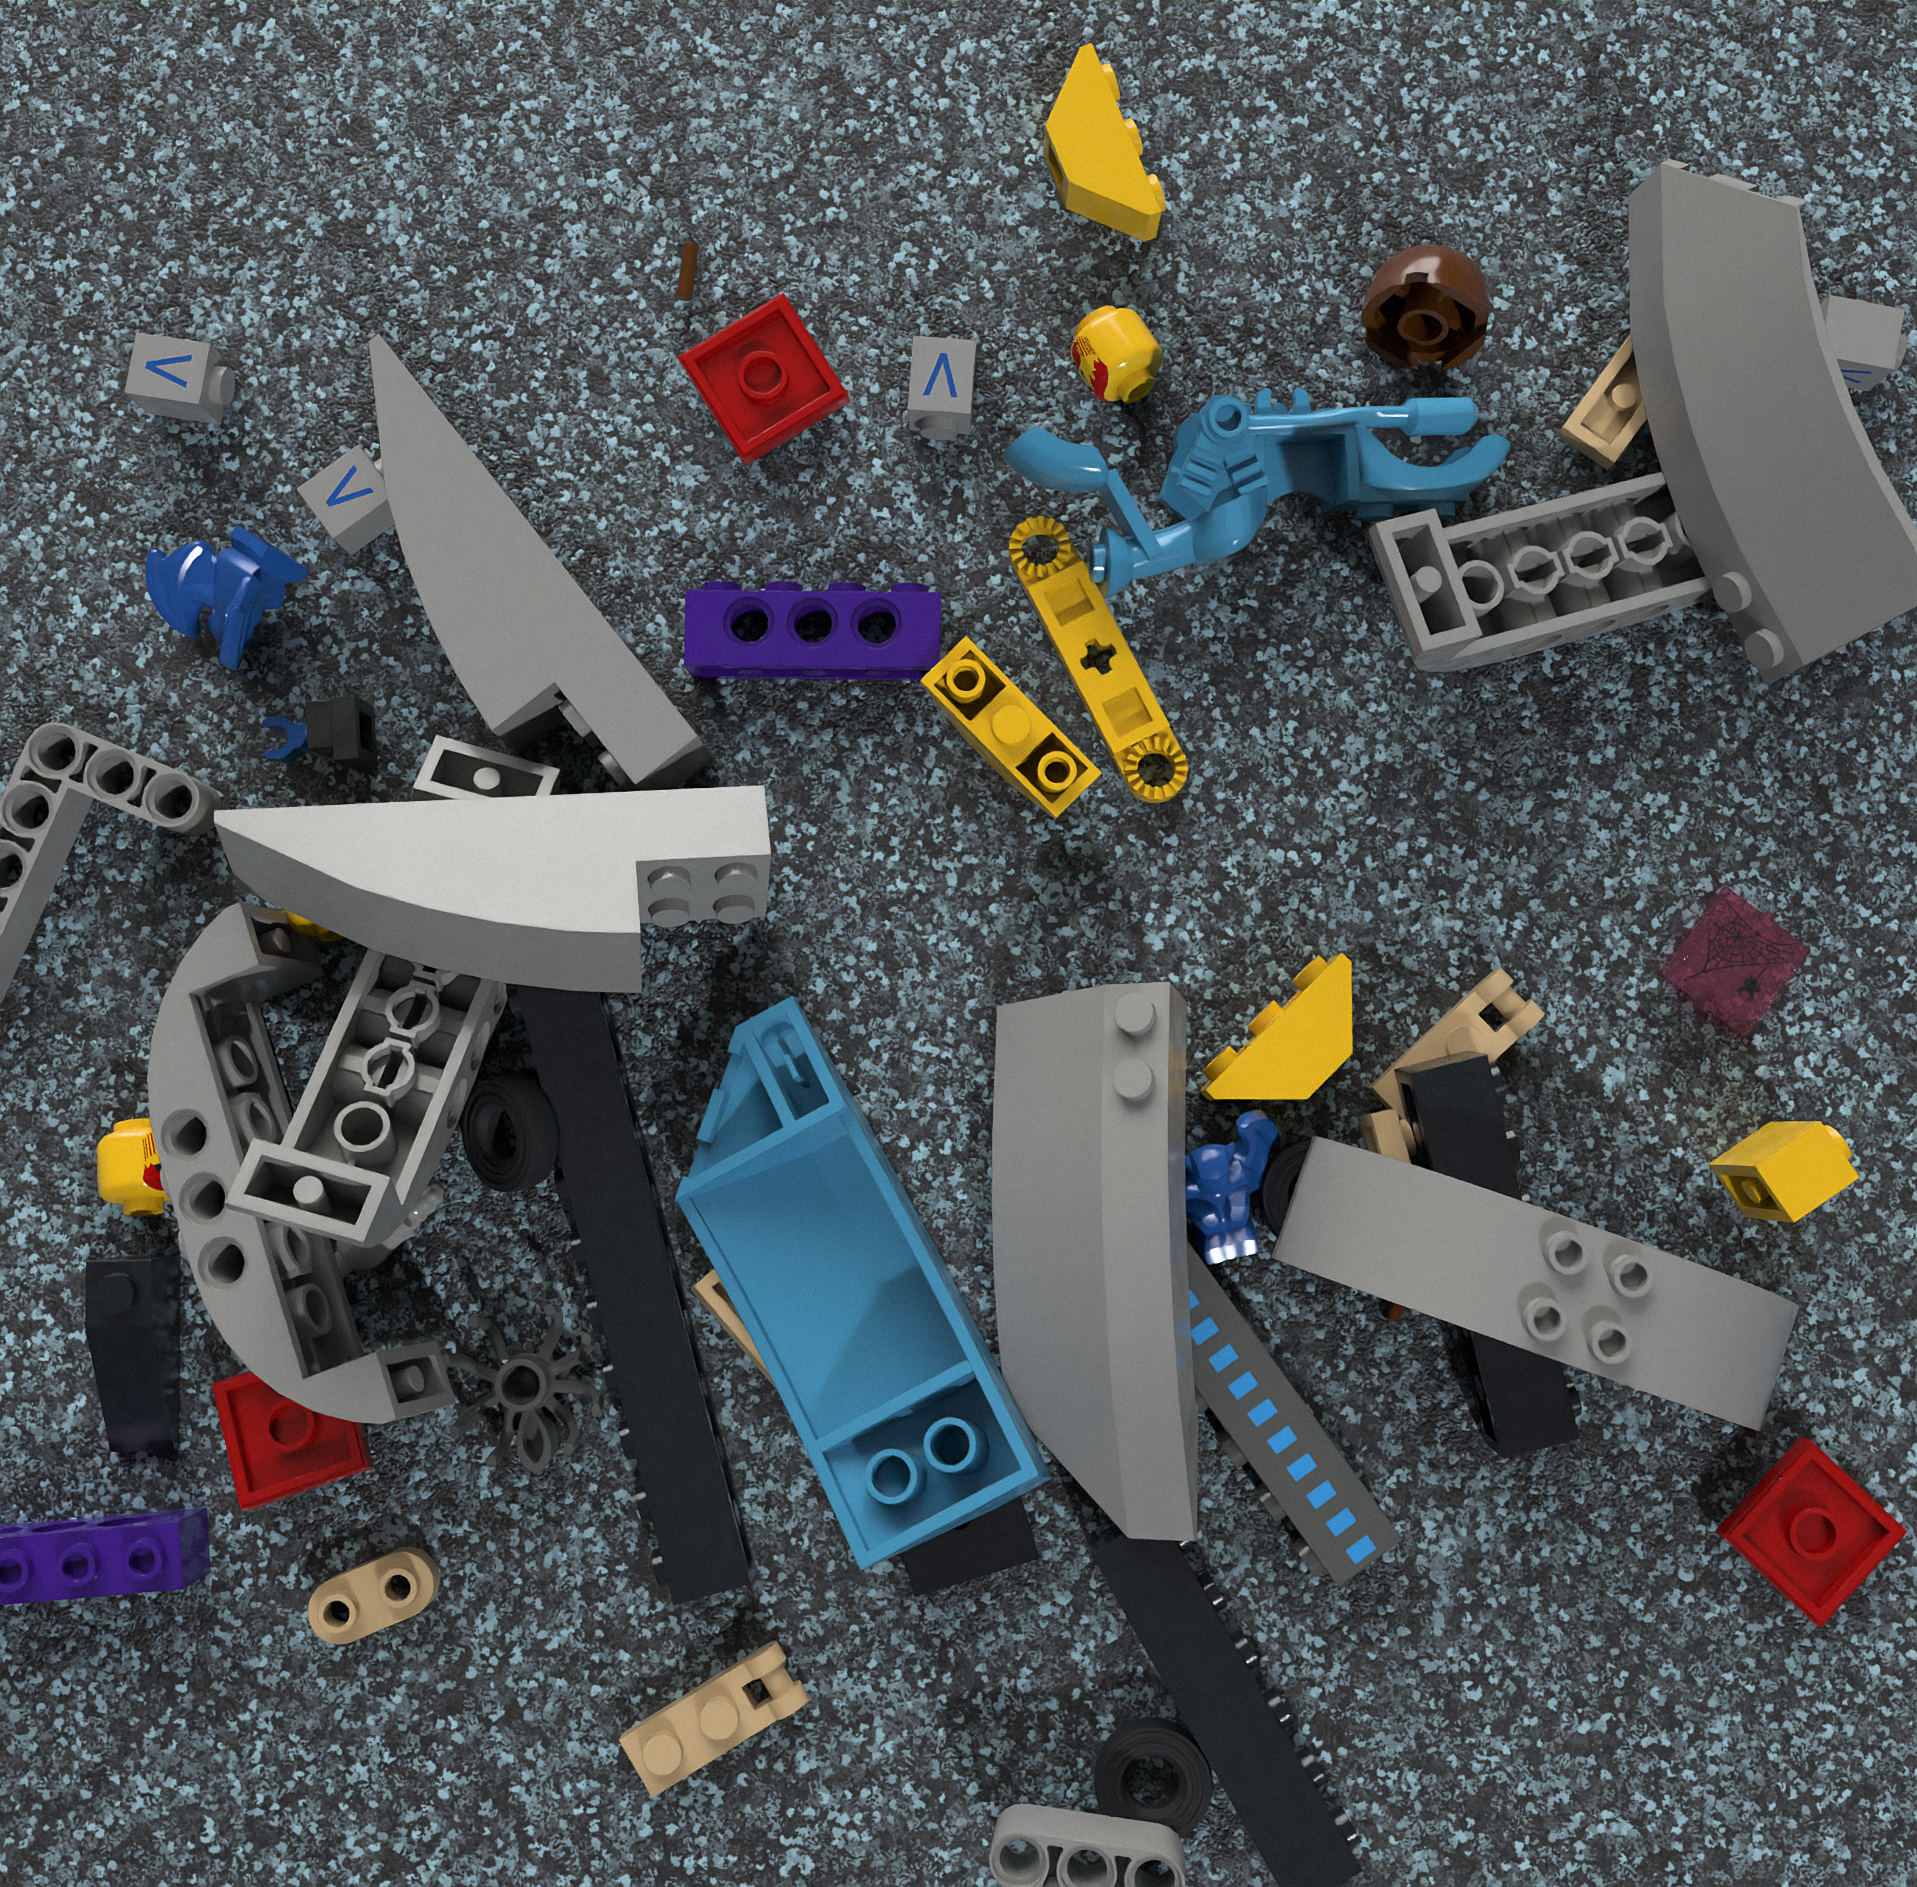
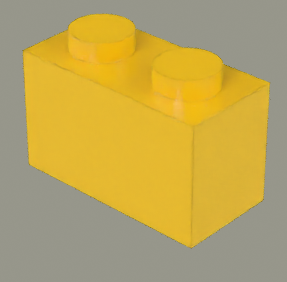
M1821 1121L1769 1122L1708 1164L1744 1217L1795 1223L1860 1178L1848 1161L1852 1157V1153L1846 1141L1835 1129L1828 1125H1823Z

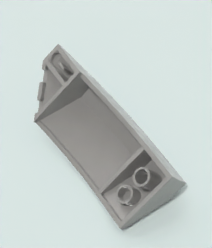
M1669 159L1660 163L1628 196L1630 332L1639 385L1656 454L1678 517L1699 564L1713 589L1717 603L1726 612L1745 647L1749 661L1757 668L1767 686L1917 607V528L1878 460L1852 403L1829 339L1811 273L1800 209L1809 201L1790 195L1780 199L1757 193L1758 185L1719 173L1711 177L1689 172V164Z
M1170 982L1105 984L997 1006L992 1127L993 1268L1002 1377L1024 1422L1129 1539L1197 1541L1198 1404L1195 1401L1191 1342L1185 1184L1187 1002Z

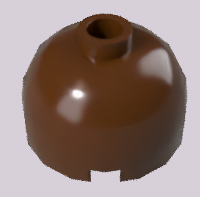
M1423 244L1405 248L1383 263L1370 281L1361 313V322L1365 326V342L1384 361L1404 369L1420 371L1421 364L1418 359L1427 362L1442 361L1440 370L1454 368L1473 358L1485 343L1490 312V291L1478 265L1465 253L1443 245Z

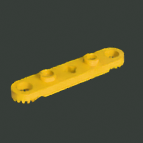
M1044 516L1027 518L1026 521L1016 526L1009 542V560L1016 576L1129 791L1138 799L1148 803H1161L1170 800L1181 790L1187 779L1188 765L1186 755L1179 746L1167 718L1097 585L1090 582L1088 568L1078 554L1069 536V532L1067 533L1064 529L1065 527L1051 517L1050 519L1044 518ZM1034 535L1048 536L1057 545L1058 554L1051 563H1046L1045 566L1041 564L1035 566L1034 563H1029L1028 559L1024 558L1022 546L1028 538ZM1095 644L1100 652L1108 649L1113 652L1114 656L1109 659L1107 665L1108 673L1101 675L1096 667L1084 669L1081 663L1087 658V646ZM1148 754H1161L1171 762L1173 778L1167 785L1162 787L1146 785L1139 778L1140 775L1137 771L1138 762Z

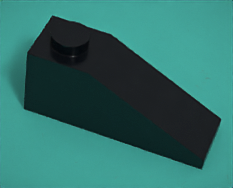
M181 1255L116 1256L86 1261L85 1329L110 1452L168 1451L179 1449Z

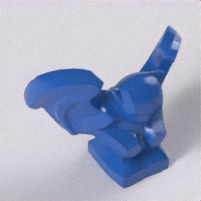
M237 524L230 535L233 548L224 550L218 555H215L212 546L202 540L184 545L168 557L161 550H151L146 561V583L150 598L159 614L175 630L197 640L201 634L200 613L204 607L210 608L211 612L207 619L208 632L213 635L215 641L221 646L219 663L235 671H238L241 665L243 650L248 648L254 641L253 632L255 626L261 621L262 611L281 608L285 596V583L303 581L310 569L282 550Z
M1251 1110L1242 1114L1236 1120V1129L1240 1135L1236 1144L1234 1142L1227 1145L1207 1144L1193 1150L1189 1155H1185L1186 1214L1192 1220L1188 1227L1192 1243L1199 1257L1207 1265L1259 1252L1256 1229L1249 1216L1250 1194L1255 1190H1261L1272 1147H1278L1280 1144V1136L1276 1124L1265 1111Z

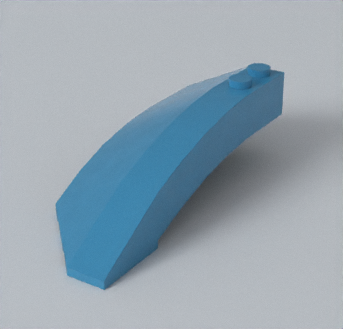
M790 996L736 1026L727 1050L731 1056L719 1089H713L696 1137L700 1140L690 1172L688 1177H682L674 1201L681 1207L740 1315L803 1442L860 1570H865L998 1508L1052 1479V1476L935 1244L870 1125L796 998Z

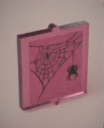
M1726 886L1719 891L1657 975L1694 1002L1693 1009L1696 1012L1706 1011L1740 1038H1746L1811 950L1774 922L1775 916L1773 913H1761Z

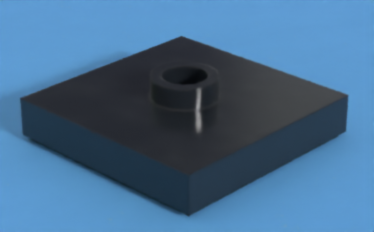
M1021 1495L992 1511L902 1552L915 1597L1039 1559V1553Z

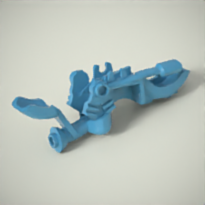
M1264 388L1255 396L1254 415H1251L1252 406L1250 403L1243 404L1237 397L1226 394L1213 395L1199 413H1191L1189 418L1175 430L1172 442L1174 453L1169 463L1167 476L1162 483V489L1156 499V502L1166 506L1183 522L1155 531H1151L1115 468L1108 470L1098 448L1094 446L1067 442L1045 429L1034 427L1017 438L1000 457L1024 478L1047 489L1069 493L1099 491L1124 537H1121L1117 531L1102 527L1099 542L1089 546L1088 573L1090 582H1099L1101 595L1104 599H1107L1122 591L1131 580L1163 574L1189 564L1201 567L1209 566L1243 549L1251 542L1259 530L1268 510L1267 505L1274 499L1289 493L1310 494L1320 498L1322 513L1355 511L1357 521L1388 520L1394 518V511L1417 510L1418 513L1433 508L1436 509L1439 519L1455 517V505L1469 500V493L1492 476L1503 462L1511 444L1510 441L1501 435L1491 434L1478 439L1471 448L1464 447L1451 452L1437 467H1424L1406 463L1391 454L1368 429L1400 428L1407 436L1462 435L1468 432L1478 419V407L1469 397L1410 398L1402 406L1323 408L1311 412L1308 393L1302 388H1296L1292 391L1293 407L1288 413L1286 406L1278 402L1271 406V390Z

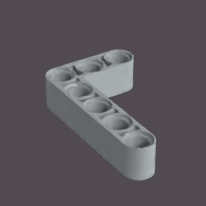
M52 722L43 724L34 730L26 742L0 799V1004L5 997L93 800L97 799L175 832L197 836L205 834L214 828V810H222L220 797L213 787L181 771L67 724ZM74 743L76 749L74 760L69 766L61 769L60 755L66 746ZM132 766L134 772L133 782L126 791L119 794L116 786L117 778L122 770ZM190 790L192 795L191 807L186 814L176 818L173 811L174 801L180 793ZM47 800L49 805L48 817L42 825L36 828L33 818L35 810L39 804ZM20 858L23 868L19 880L11 886L8 882V870L11 864Z
M1014 1804L1006 1808L997 1818L989 1854V1865L995 1880L1003 1887H1185L1184 1845L1179 1835L1165 1825L1033 1804ZM1022 1839L1030 1842L1037 1850L1029 1855H1020L1014 1853L1006 1844L1012 1840ZM1080 1850H1092L1101 1855L1103 1860L1095 1865H1086L1078 1862L1073 1857V1854ZM1149 1860H1159L1166 1863L1170 1869L1161 1875H1151L1144 1872L1139 1866Z

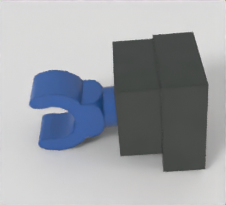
M355 695L305 702L307 724L294 723L280 716H272L262 721L264 727L273 731L285 730L288 737L285 746L278 750H267L264 752L266 758L277 763L287 764L294 762L302 753L314 751L327 758L333 757L334 761L353 770L378 767L374 706Z

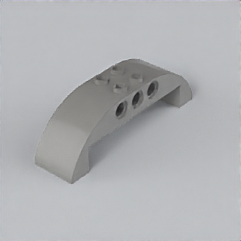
M1663 471L1442 528L1436 509L1433 508L1375 523L1368 531L1370 546L1413 662L1419 670L1428 672L1468 669L1512 659L1653 619L1714 598L1713 589L1699 564L1678 517Z
M436 735L413 785V792L416 801L560 795L561 772L560 769ZM368 948L281 1145L253 1138L224 1202L227 1209L363 1248L375 1247L388 1239L404 1222L420 1199L450 1142L508 1000L506 985L509 983L440 970Z
M239 902L225 908L204 929L180 962L163 997L151 1039L147 1074L149 1116L155 1146L162 1167L160 1170L161 1185L166 1195L172 1201L180 1229L178 1235L180 1250L184 1258L190 1263L202 1301L222 1338L250 1371L279 1394L314 1412L351 1422L384 1424L453 1405L456 1401L437 1340L364 1355L328 1237L227 1209L224 1203L253 1138L281 1145L293 1118L258 1003L324 976L313 937L294 932L286 912Z
M1312 1136L1309 1150L1307 1151L1271 1257L1407 1308L1758 1431L1761 1430L1799 1310V1306L1796 1303L1782 1296L1695 1262L1474 1184L1318 1136Z

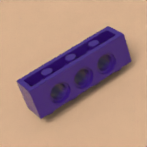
M708 581L702 584V590L685 591L684 666L692 678L920 681L941 661V592H929V587L924 584L897 583L891 586V592L866 591V586L860 583L836 582L828 585V591H803L801 584L787 581L767 583L765 590H740V585L734 582ZM749 617L763 618L768 622V629L763 637L753 642H745L736 637L737 627L744 619ZM820 617L829 621L832 624L831 631L825 639L819 642H807L798 636L800 626L807 619ZM874 618L887 619L895 626L893 635L881 643H872L865 640L860 634L861 629L867 621Z
M207 1507L0 1525V1605L180 1590L211 1573Z

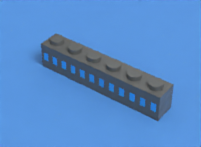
M1187 1241L1195 1401L1198 1404V1414L1200 1415L1210 1408L1224 1428L1214 1437L1238 1469L1248 1462L1263 1482L1253 1489L1263 1506L1276 1523L1287 1516L1301 1535L1299 1539L1292 1543V1546L1312 1574L1317 1577L1326 1570L1338 1587H1340L1403 1539Z

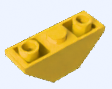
M1092 43L1080 47L1046 122L1043 155L1065 209L1145 242L1157 236L1161 212L1166 210L1164 193L1155 174L1147 176L1139 158L1143 154V147L1136 124L1131 118L1124 120L1116 101L1120 99V92L1115 73L1109 63L1100 64Z
M967 636L920 680L922 686L962 737L1007 783L1054 819L1068 808L1102 774Z
M1343 953L1331 957L1327 962L1319 955L1315 957L1292 980V983L1299 991L1283 1007L1275 1000L1269 1003L1247 1026L1254 1036L1238 1052L1228 1045L1205 1067L1202 1073L1209 1081L1199 1092L1207 1100H1306L1353 1054L1352 962Z

